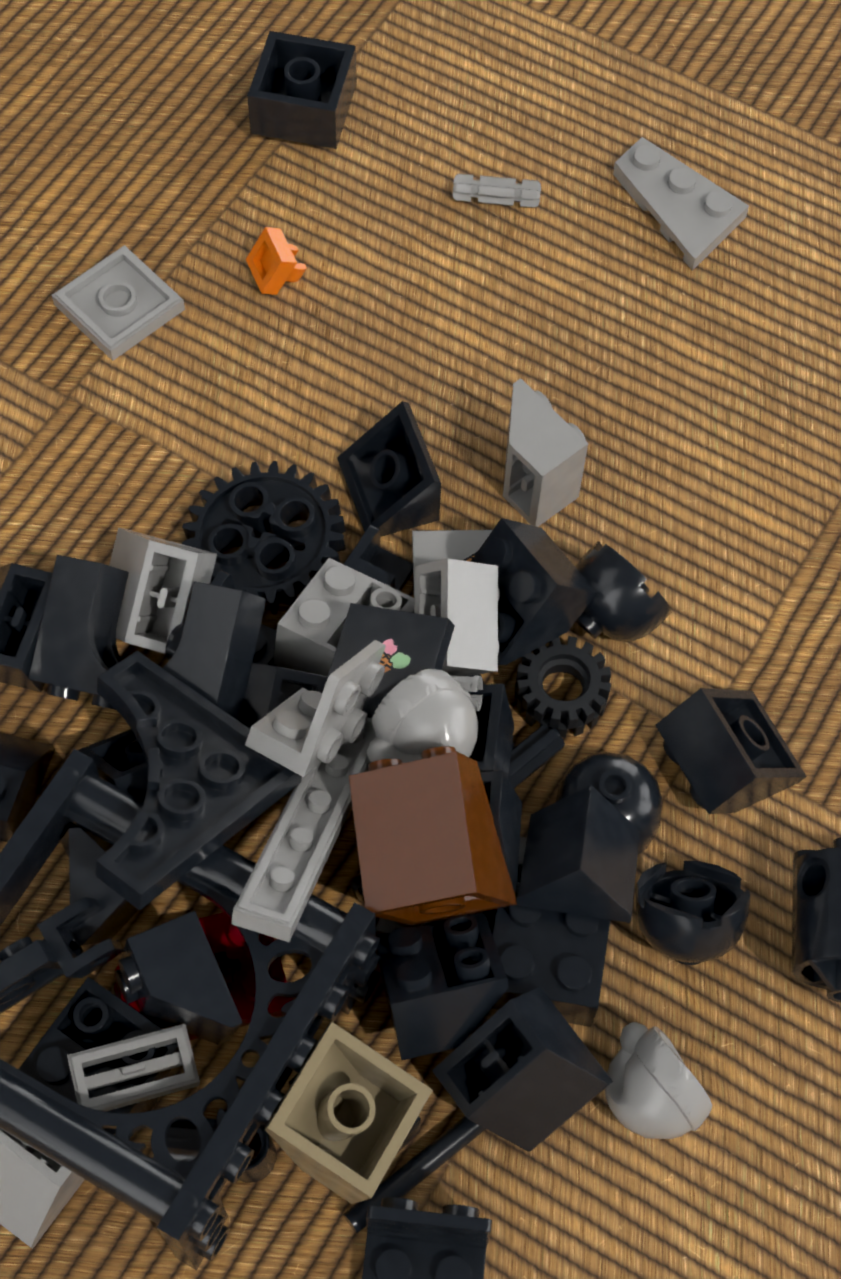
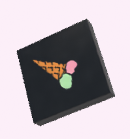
M351 603L328 677L374 640L385 644L386 647L379 663L385 666L384 675L375 692L371 696H367L362 711L368 714V718H372L382 699L400 681L421 670H442L455 625L449 618Z

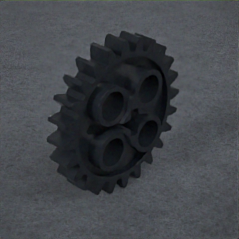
M272 461L268 472L261 473L258 464L252 462L249 475L243 476L241 471L234 467L232 468L233 481L227 483L223 479L215 477L214 481L218 491L211 493L201 490L199 492L204 507L189 506L188 510L193 522L183 524L182 528L187 540L183 541L182 544L217 553L210 584L220 570L228 572L232 575L237 590L265 598L271 612L277 614L279 601L286 599L289 605L292 606L297 599L296 594L306 588L328 558L340 562L337 552L346 550V543L342 534L346 532L343 516H339L341 510L338 499H331L330 489L327 484L317 487L314 473L310 472L300 479L297 465L293 464L285 474H282L279 471L277 461ZM260 506L255 511L243 512L248 507ZM298 520H304V521H306V522H305L304 524H302L301 526H297V527H290V526H288L289 524H291V523L294 522V521H298ZM230 547H240V549L234 553L222 554L226 549ZM274 562H287L286 565L279 569H268Z

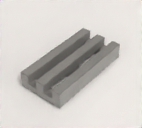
M186 1024L67 1055L77 1103L94 1110L106 1112L200 1085ZM174 1043L178 1045L179 1052L84 1077V1067L148 1051L153 1047L159 1048ZM183 1066L184 1073L89 1099L88 1091Z

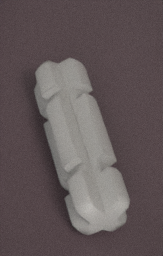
M460 173L456 174L454 178L453 199L456 201L471 202V198H478V203L513 206L515 201L520 202V207L531 208L538 207L540 202L541 184L538 180L523 179L521 184L516 183V178L480 175V180H475L471 174Z

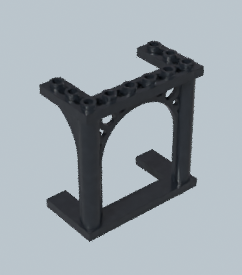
M76 749L71 752L0 852V926L60 840L69 857V828H83L109 844L114 845L126 832L137 812H141L144 801L100 778L94 759ZM222 845L177 880V882L213 902L232 920L233 909L256 863ZM311 894L290 942L277 939L270 945L265 946L259 941L260 933L236 926L250 951L255 971L256 993L251 1022L238 1051L228 1065L210 1083L190 1097L173 1105L148 1112L109 1113L79 1105L0 1059V1128L151 1219L158 1225V1231L178 1260L195 1270L198 1269L204 1258L212 1261L221 1250L230 1231V1228L224 1225L228 1215L219 1193L227 1180L236 1184L245 1172L254 1153V1149L248 1147L260 1125L267 1126L286 1095L281 1090L292 1071L300 1072L318 1041L313 1036L324 1018L333 1021L340 1011L348 1015L357 1000L364 1004L379 980L380 973L375 971L380 960V956L376 954L380 938L376 936L375 913L355 902L349 912L346 913ZM285 954H303L312 963L310 971L303 978L294 982L284 983L276 981L268 973L271 963ZM275 997H296L295 1000L287 1002L281 1008V1013L284 1016L275 1018L268 1013L269 1005ZM272 1038L268 1045L262 1041L264 1039ZM253 1052L259 1055L258 1062L251 1068L244 1066L242 1063L243 1057L247 1053ZM237 1079L245 1081L244 1085L240 1090L238 1087ZM220 1099L227 1103L228 1109L226 1112L223 1109H219L216 1120L218 1127L213 1133L210 1123L204 1117V1111L211 1101ZM179 1119H186L192 1122L200 1134V1150L195 1159L188 1163H181L175 1160L167 1148L166 1137L168 1129L173 1122ZM114 1128L116 1129V1134L112 1135L103 1129ZM141 1128L152 1130L151 1148L154 1154L153 1158L142 1153L146 1148L145 1143H135L129 1140Z

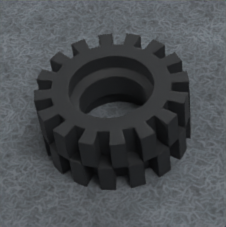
M559 636L550 641L548 647L543 645L533 650V653L530 652L524 655L522 664H519L515 684V698H518L516 707L520 714L526 711L525 722L531 727L538 721L541 723L540 727L545 724L548 727L557 728L562 738H566L567 729H572L574 736L583 734L586 724L590 729L597 724L599 715L602 716L605 711L611 683H609L611 671L610 667L604 668L605 657L601 652L593 657L594 646L587 641L582 649L576 647L577 637L568 636L567 645L560 644ZM552 673H568L580 681L583 691L579 697L572 701H560L548 696L544 691L542 683Z

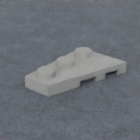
M643 137L615 162L613 175L639 207L644 211H649L661 225V234L669 243L674 241L684 253V262L692 271L747 216L749 205Z

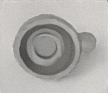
M425 669L416 674L409 675L387 693L375 710L371 721L376 737L370 742L367 755L371 762L382 759H401L402 763L422 759L421 752L426 749L451 746L457 752L469 757L476 744L478 734V719L470 694L443 670Z
M637 1022L626 1025L622 1029L620 1037L622 1048L609 1064L607 1072L613 1082L605 1088V1096L615 1118L626 1129L647 1139H673L681 1137L690 1131L695 1132L707 1119L712 1110V1103L706 1091L685 1066L674 1045L662 1030L656 1026L648 1030L645 1025Z

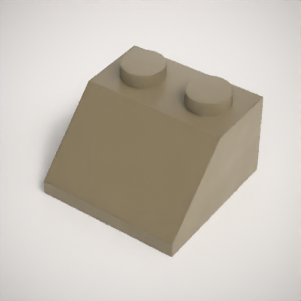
M330 1022L267 1124L265 1131L303 1172L349 1203L354 1204L373 1197L433 1090L334 1022Z

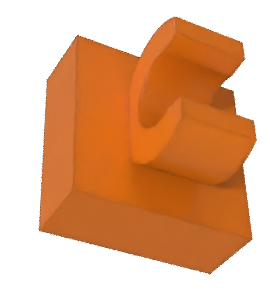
M265 227L245 259L261 294L277 295L285 281L298 282L307 269L305 264L297 263L295 255L299 250L297 246L287 242L281 228Z

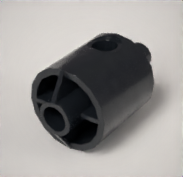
M841 837L833 841V848L800 850L794 853L792 916L793 975L797 980L807 985L826 989L828 999L841 1003Z

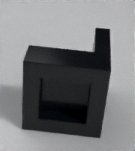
M373 525L368 527L344 563V565L400 592L413 574L412 563L380 548V529Z

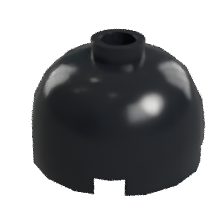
M597 541L576 565L578 571L597 591L595 597L576 620L594 639L603 633L615 641L631 642L647 636L672 613L671 607L659 591L652 598L647 595L649 588L644 583L647 578L607 544L602 546Z
M612 752L589 755L574 764L558 787L556 802L592 785L640 831L638 854L646 850L658 832L663 807L658 782L647 767L628 755Z
M684 861L683 870L666 872L667 862L661 863L642 873L637 882L636 889L637 919L645 940L655 950L678 963L696 965L723 956L732 950L740 940L749 915L750 892L749 889L745 892L741 889L742 879L736 873L721 866L700 861Z

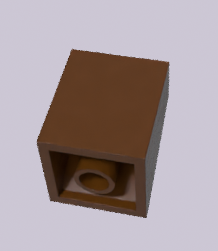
M441 746L422 751V759L406 763H402L401 759L377 760L368 764L367 772L349 775L364 904L366 909L375 913V917L414 925L452 916L516 905L515 892L494 825L493 815L477 761L457 752L454 747Z

